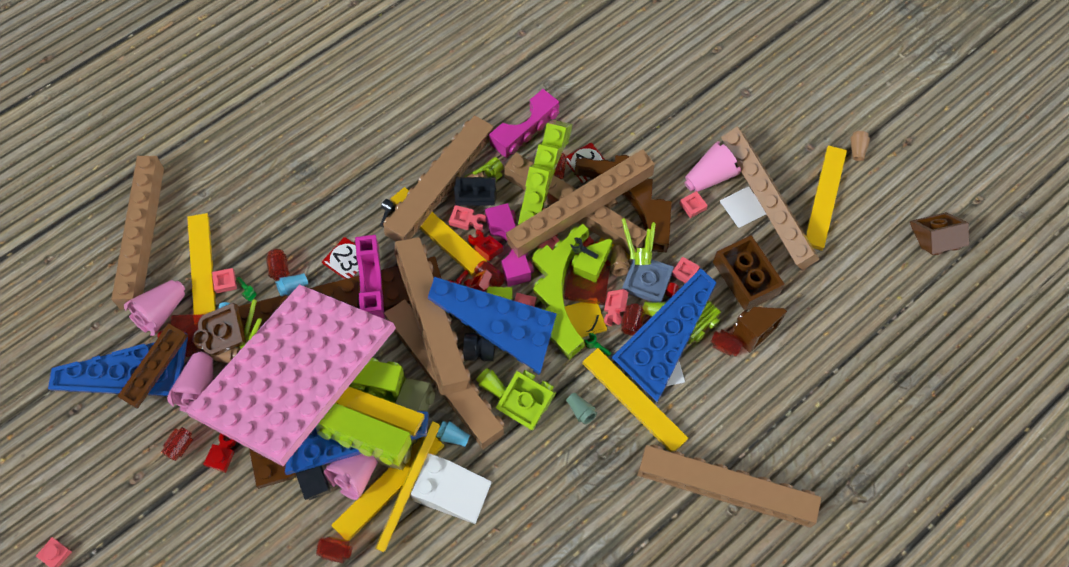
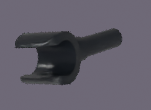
M385 199L381 205L385 212L379 226L383 228L385 219L395 211V205L388 199Z
M574 238L575 242L580 245L577 247L571 245L573 252H583L595 259L598 258L599 255L587 249L580 238Z

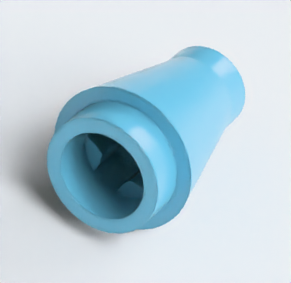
M303 273L281 277L275 283L281 296H289L299 284L302 286L308 285V280Z
M443 421L436 437L440 438V441L465 447L470 434H467L450 421Z

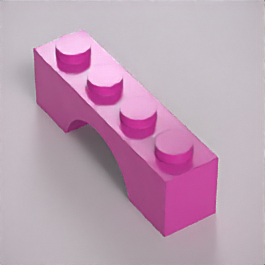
M544 89L530 99V112L532 115L527 121L518 125L502 123L489 134L490 145L505 158L515 154L524 142L530 141L532 136L537 131H541L547 122L558 116L559 101Z
M508 203L485 209L490 234L502 237L507 241L506 232L516 227L514 223L516 221L514 210H510ZM511 249L509 255L502 260V271L507 287L531 281V273H534L531 261L527 262L526 255L528 253L518 258Z
M376 235L355 237L356 257L360 276V309L385 319Z

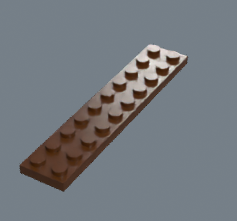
M436 257L427 258V261L432 263L433 278L442 279ZM399 266L382 269L384 311L391 309L403 300L411 304ZM360 276L309 288L360 309ZM277 296L257 301L249 332H252L258 318L262 320L259 326L260 329L289 296ZM252 303L238 306L243 330H245Z

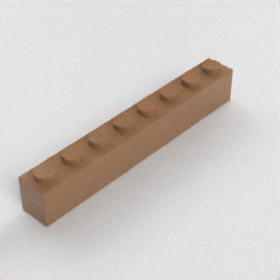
M475 115L470 121L467 120L464 123L461 132L454 135L452 143L442 150L438 160H434L431 163L429 171L426 174H422L415 188L412 187L408 191L406 199L403 202L400 201L392 216H388L385 219L383 226L387 237L394 241L411 239L428 216L455 185L456 178L463 175L490 141L489 134L493 131V125Z
M738 126L721 137L736 158L738 167L740 166L742 174L796 265L803 270L819 261L820 258L746 135Z
M643 149L506 232L508 244L517 257L520 258L651 177L654 173L655 164Z
M515 153L504 166L505 179L526 190L525 185L529 167L534 163ZM553 175L545 203L550 206L577 189ZM602 206L577 222L580 225L584 224L588 230L605 240L611 239L613 245H622L625 252L630 255L622 224L624 217ZM626 219L634 251L637 252V248H643L645 245L647 231Z
M137 156L111 299L120 310H125L124 304L127 301L144 293L164 167L157 156Z
M420 237L395 241L394 254L440 394L445 395L466 390L468 381H470V373L468 368H464L462 350L457 348V335L455 331L451 330L450 315L428 299L434 278L432 275V263L427 261L426 246L425 244L422 245Z
M403 300L384 313L385 318L394 323L396 327L394 332L439 391L412 306L406 300ZM468 382L466 390L442 396L480 447L485 449L504 435L503 427L505 425L498 415L494 416L490 411L492 408L486 399L482 400L479 397V390L473 382L469 384Z
M646 445L637 475L639 477L809 528L817 523L821 497L816 496L813 491H799L786 483H780V485L772 483L766 477L756 478L749 476L748 472L737 470L736 472L729 470L727 466L722 464H708L702 458L694 457L691 459L678 451H664L658 445Z

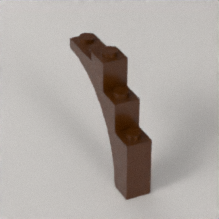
M615 155L614 162L576 158L574 175L595 179L630 156ZM647 178L621 195L637 211L645 231L651 229L653 222L656 223L652 251L667 253L670 240L672 201L664 199L653 200V179Z

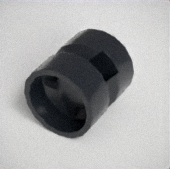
M465 333L464 361H476L480 357L482 361L494 362L495 345L483 336L479 338L475 333Z

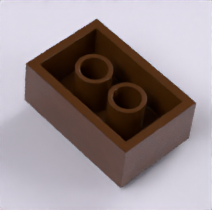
M752 235L716 252L713 264L744 311H748L780 295L785 284Z

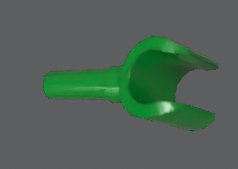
M237 277L236 281L244 289L241 295L251 302L257 293L252 286H248L240 277Z
M589 333V337L594 341L589 342L584 339L587 348H599L608 357L611 355L612 352L597 342V337L594 333Z

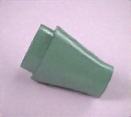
M572 393L567 398L566 402L570 405L579 422L586 425L596 417L595 407L578 396L577 393Z

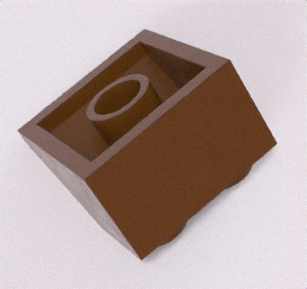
M947 212L910 221L921 249L929 252L931 255H940L944 251L960 250L961 247L969 246V223Z
M753 307L750 311L745 310L738 316V322L733 326L735 330L732 337L751 353L779 327L787 310L769 307Z

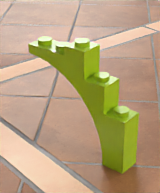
M557 120L547 123L543 142L538 144L535 162L529 167L518 224L523 223L543 210L556 166L564 148L569 143L573 124Z
M584 224L573 228L565 240H560L555 244L553 250L546 245L544 248H539L532 257L534 266L545 276V278H540L535 283L534 293L547 307L546 309L543 308V310L556 313L550 340L569 360L585 347L584 340L576 332L568 318L563 300L566 272L575 254L571 245L575 247L580 245L575 242L574 238L576 237L580 238L582 242L589 237L588 228Z

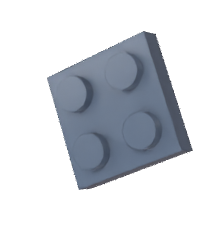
M633 259L622 289L626 290L630 295L651 302H662L674 267L652 259L650 265H635V259Z

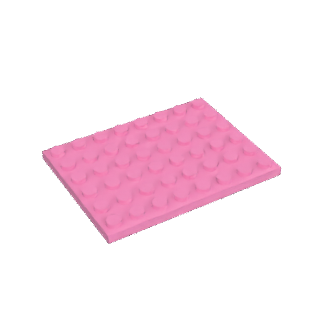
M299 284L257 333L191 404L186 413L199 422L284 466L396 327L393 322Z

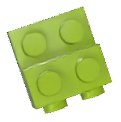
M527 370L523 372L516 371L496 409L530 430H534L544 411L547 410L556 392L552 390L554 386L543 380L539 383L534 380L535 375Z

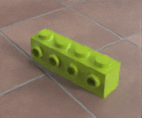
M334 403L316 426L317 433L322 438L336 440L346 448L353 447L358 449L363 455L375 456L388 465L400 466L411 445L409 432L337 403Z

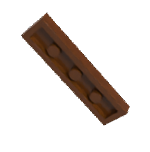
M168 323L117 397L138 409L188 335Z

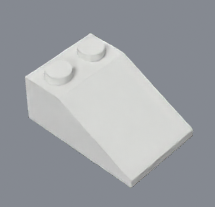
M428 453L412 490L411 497L414 502L476 524L492 482L451 461Z

